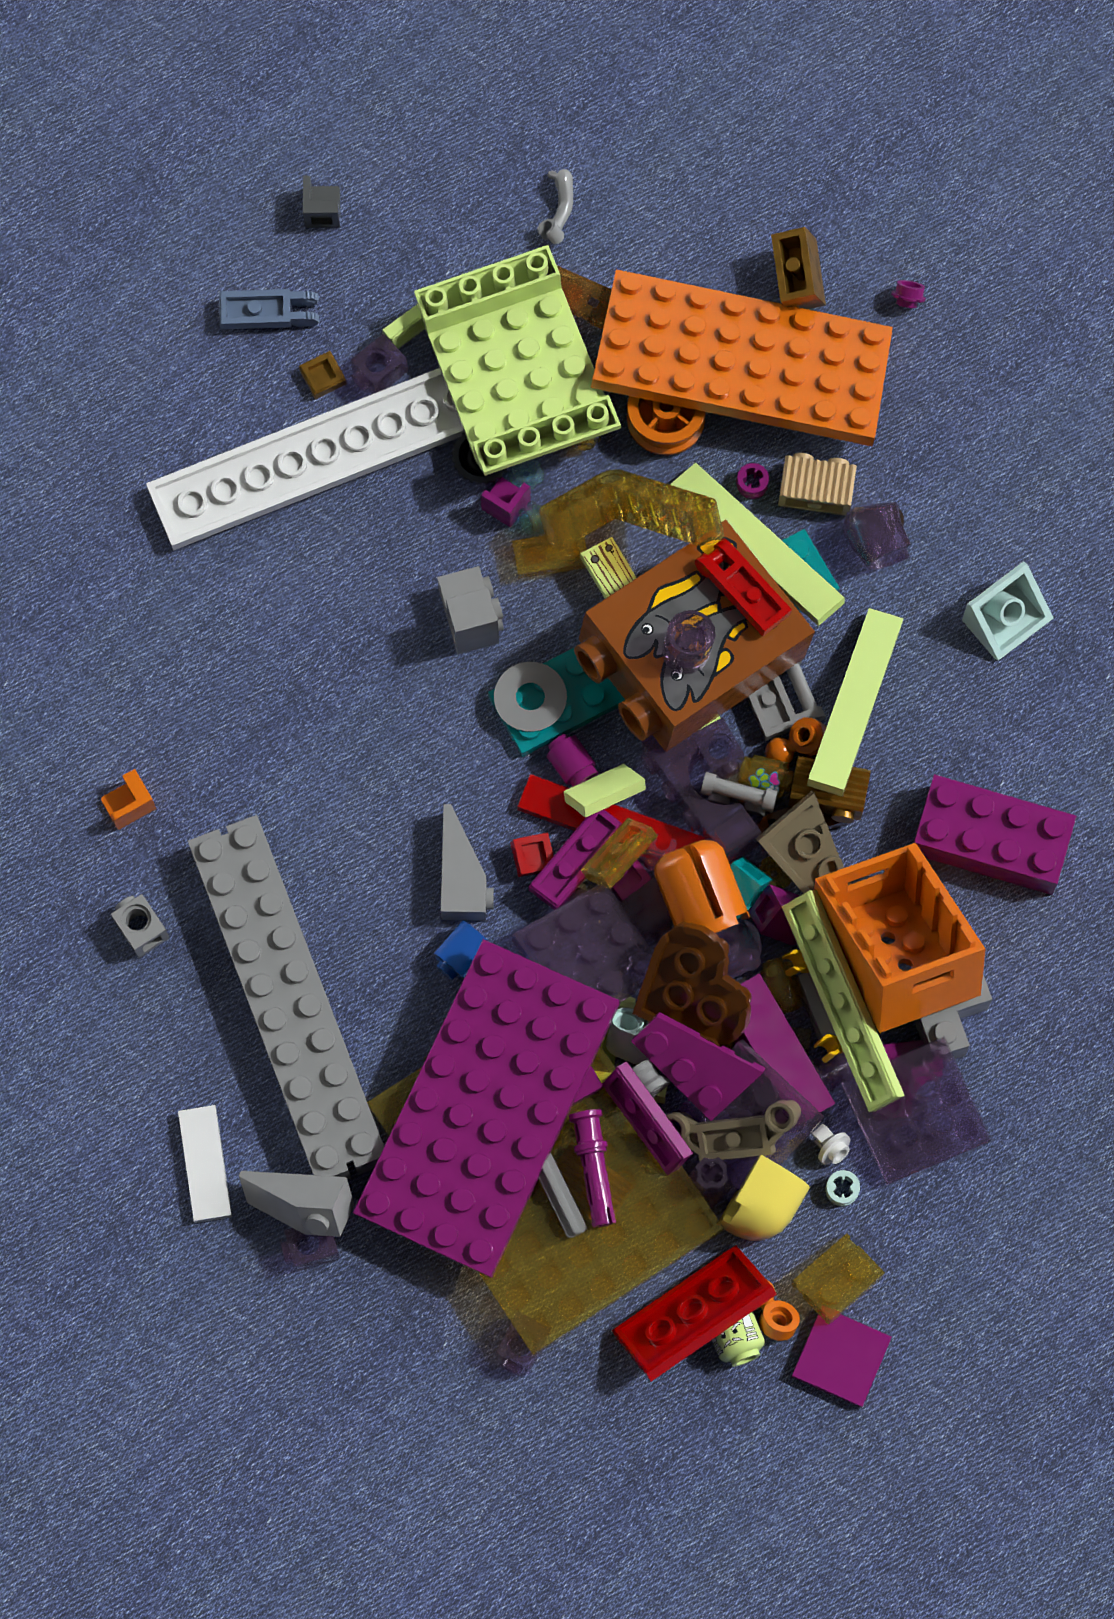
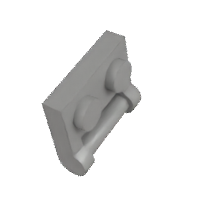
M802 661L788 669L787 673L802 705L803 712L795 714L779 676L747 697L765 741L790 732L793 724L801 718L808 717L819 721L826 718L822 707L817 706L800 667Z
M709 772L705 773L701 788L702 795L709 796L708 802L728 807L730 802L744 806L743 811L757 816H764L765 812L773 813L778 791L769 788L765 791L717 778V774Z

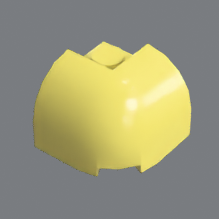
M760 1155L755 1160L740 1189L734 1193L717 1226L736 1237L748 1241L769 1239L781 1233L792 1221L810 1187L795 1174Z

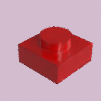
M548 832L513 839L510 842L518 878L539 874L554 857Z

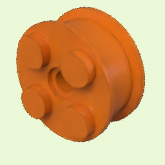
M629 396L627 425L633 439L645 450L658 455H674L686 451L700 438L705 425L706 412Z

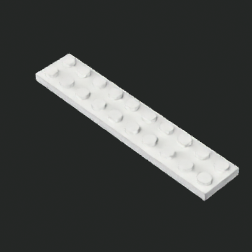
M438 368L148 482L146 486L174 551L462 436L464 429L442 372Z

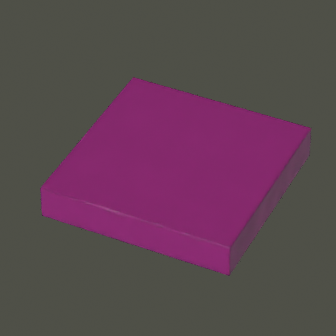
M822 1306L792 1374V1378L862 1408L892 1337Z

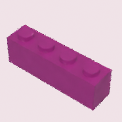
M759 973L741 983V986L746 987L752 996L750 1002L751 1016L750 1023L744 1033L734 1041V1045L744 1060L748 1059L750 1063L756 1062L766 1068L764 1073L755 1080V1083L762 1092L767 1091L773 1103L779 1100H794L799 1104L801 1115L794 1126L796 1127L831 1107L835 1102ZM783 1109V1114L789 1118L788 1112Z

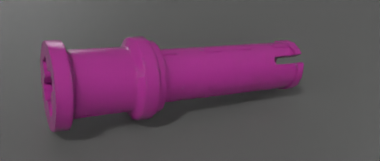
M592 1109L572 1113L568 1117L569 1122L574 1124L577 1145L574 1147V1151L577 1157H581L592 1227L616 1224L604 1157L608 1144L607 1141L603 1140L599 1120L602 1117V1110Z

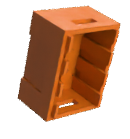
M916 842L815 878L814 890L818 892L872 1021L879 1033L981 996L985 947ZM884 870V873L848 885V882ZM884 937H888L894 939L895 941L893 943L887 944L884 943L881 939ZM904 963L906 965L912 966V968L909 970H902L898 966Z

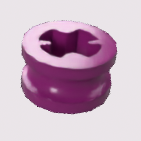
M757 463L744 465L737 475V490L745 498H760L768 488V472L762 465ZM754 474V479L757 476L761 478L758 487L751 488L752 484H749V486L745 485L747 475Z

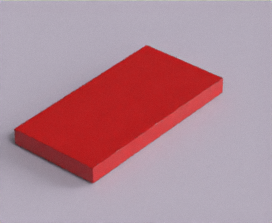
M735 1245L614 1328L612 1332L652 1382L777 1294L773 1286L738 1246Z

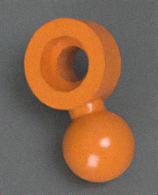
M805 717L797 720L791 727L788 740L785 738H774L767 744L765 748L766 759L770 764L782 767L791 762L796 751L809 756L817 755L826 726L821 721ZM805 730H809L810 737L804 742L802 735Z
M773 1297L758 1307L763 1310L759 1318V1326L766 1336L774 1340L784 1341L794 1335L799 1325L800 1317L792 1305L784 1301H775Z

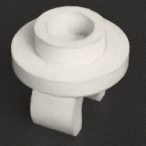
M824 1124L812 1132V1135L816 1138L815 1143L821 1149L818 1159L823 1164H837L849 1153L850 1137L846 1133L841 1132L834 1135Z

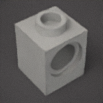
M143 894L136 898L134 896L125 898L116 905V911L111 913L114 922L138 958L170 938ZM137 916L148 918L147 925L143 929L132 930L129 928L133 918Z

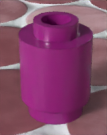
M563 734L549 744L548 748L550 751L546 757L566 785L571 784L574 787L598 775V771L595 769L596 762L576 735L568 737L566 734Z

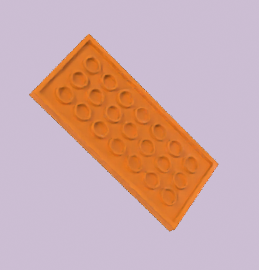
M616 269L591 388L873 446L893 327L799 307H785L780 303Z

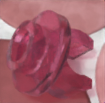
M653 833L649 838L648 849L641 850L639 856L645 862L644 866L654 871L656 863L664 854L676 850L677 842L675 839H671L670 846L666 850H660L655 845L658 834Z

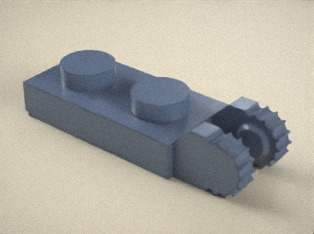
M290 289L219 292L220 329L291 327V325L296 327L317 326L319 324L318 313L308 311L291 312V305L297 307L316 305L319 302V295L312 291H290Z

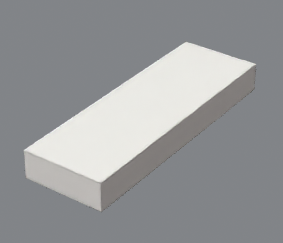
M211 1105L178 1111L194 1222L200 1223L232 1217L216 1106Z

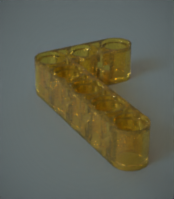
M618 469L608 470L596 475L544 504L539 509L547 544L550 547L569 545L614 519L699 546L714 544L724 537L717 502L714 498Z

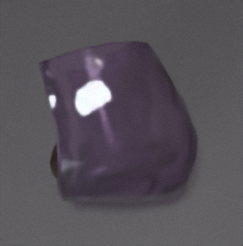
M897 502L865 505L853 508L846 513L843 523L844 537L852 551L858 555L868 570L883 569L910 558L906 549L910 546V541L904 530V516Z

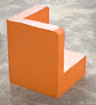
M136 769L122 776L125 781L124 785L101 798L104 807L118 830L156 810L154 801Z

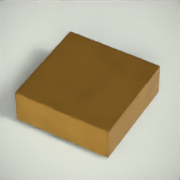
M331 351L299 365V371L315 400L347 385L346 379Z

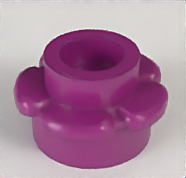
M899 280L897 281L896 289L891 292V295L897 299L896 304L906 308H917L918 303H923L926 300L923 297L925 286L913 281Z

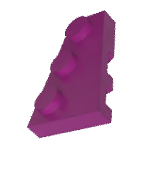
M660 1012L631 1040L710 1121L735 1100L766 1069L756 1062L752 1064L735 1055V1051L725 1046L719 1047L700 1037V1033Z

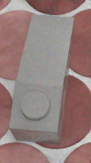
M444 804L441 885L442 920L486 921V910L494 909V888H487L486 875L452 805Z
M241 1171L239 1174L248 1204L303 1234L341 1237L354 1207V1201L346 1177Z

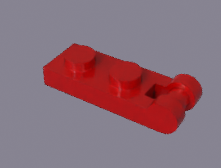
M721 539L714 545V550L711 553H703L695 560V565L699 572L717 586L762 636H765L790 616L792 609L727 539ZM723 561L730 565L725 571L719 567V564Z

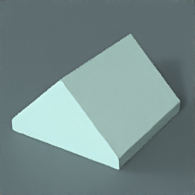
M1022 562L970 601L966 606L962 621L989 653L999 661L1054 618L1028 564Z

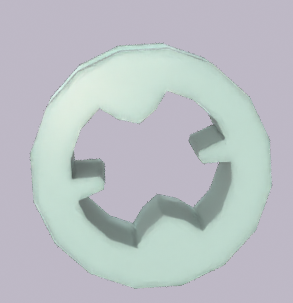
M846 1170L833 1173L827 1180L825 1187L826 1196L829 1201L841 1207L852 1204L860 1191L858 1178L852 1172ZM841 1179V1183H843L844 1179L848 1180L851 1183L849 1188L851 1195L846 1198L844 1194L841 1197L835 1195L834 1191L837 1186L834 1181Z

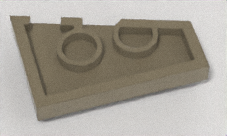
M810 791L756 838L803 894L809 890H814L815 878L844 868L813 791Z

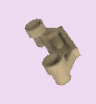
M779 1100L767 1108L765 1115L705 1122L695 1121L686 1112H672L666 1116L688 1147L699 1155L700 1162L772 1155L776 1152L775 1143L785 1132L796 1125L801 1115V1108L794 1100ZM783 1109L788 1112L789 1118L783 1114ZM676 1122L680 1124L681 1130L677 1127Z

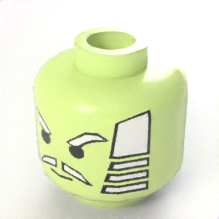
M752 1312L712 1339L720 1360L731 1362L733 1367L746 1364L760 1356L759 1350L765 1343L757 1320Z

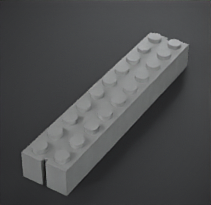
M255 815L226 826L228 833L222 836L219 829L188 840L313 1175L346 1177L349 1179L351 1176L346 1164L354 1162L358 1175L373 1170L384 1149V1145L258 816Z

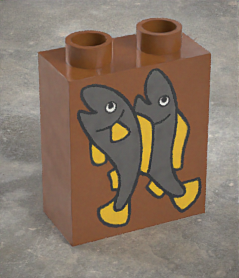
M725 519L586 611L578 639L581 643L575 646L574 651L580 666L590 679L599 684L609 678L625 700L619 703L618 708L629 730L642 741L653 735L665 752H667L803 660L815 631ZM723 538L727 539L792 609L790 616L765 636H762L717 586L699 572L695 565V560L703 553H711L714 550V545ZM723 561L719 564V567L725 571L730 565Z

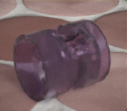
M695 610L683 611L673 617L669 623L662 646V658L670 669L681 674H693L700 671L707 664L716 637L715 626L711 619Z

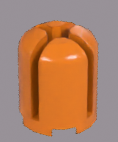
M711 840L697 841L681 849L664 854L656 863L654 875L674 927L681 922L694 923L706 926L716 933L739 924L736 918L738 915H740L742 920L750 918L725 851L719 843Z

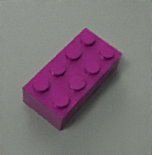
M934 774L914 843L916 842L927 859L1052 895L1058 885L1077 816Z

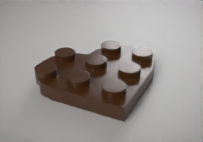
M681 922L664 934L656 945L632 1014L651 1021L660 1012L700 1033V1037L719 1046L730 1044L744 1033L750 1023V1002L752 996L746 987L741 986L738 981L727 975L729 966L728 943L706 926Z

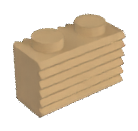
M795 453L793 456H785L778 506L849 516L857 466L854 464L849 465V461L842 458H830L828 462L825 460H814V457L807 453Z

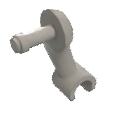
M562 169L558 173L553 170L548 172V178L555 180V186L558 190V208L553 219H546L537 227L539 235L544 240L549 239L553 244H559L564 239L562 228L573 208V176L567 169Z

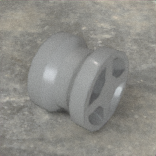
M649 1059L642 1061L632 1068L652 1097L659 1094L670 1084V1080L665 1075H661L657 1067Z

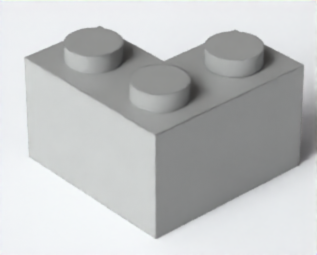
M477 566L437 577L438 589L457 655L499 644V631L504 630L502 622L503 613L498 597L491 599L494 597V592L489 576L482 577L480 567Z
M984 975L981 996L914 1020L931 1064L944 1063L966 1056L970 1044L960 1019L989 1009L992 996Z

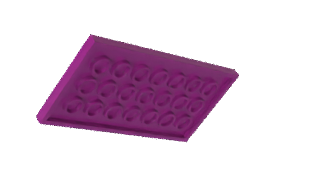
M483 939L353 1213L492 1278L538 1181L544 1163L552 1151L616 1014L620 1000Z

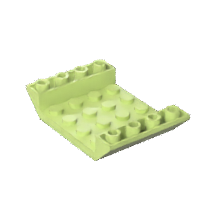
M549 245L414 291L433 352L474 458L484 476L621 429V424L609 395L605 396L603 390L591 388L595 369L562 290L560 273Z

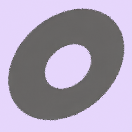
M523 662L510 667L499 678L494 691V703L500 717L510 726L522 731H538L551 726L563 713L567 700L565 684L559 674L549 666L538 662ZM525 683H536L544 690L545 700L536 710H525L516 701V692Z

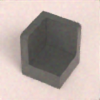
M303 175V217L305 228L340 227V188L338 186H312L310 175Z

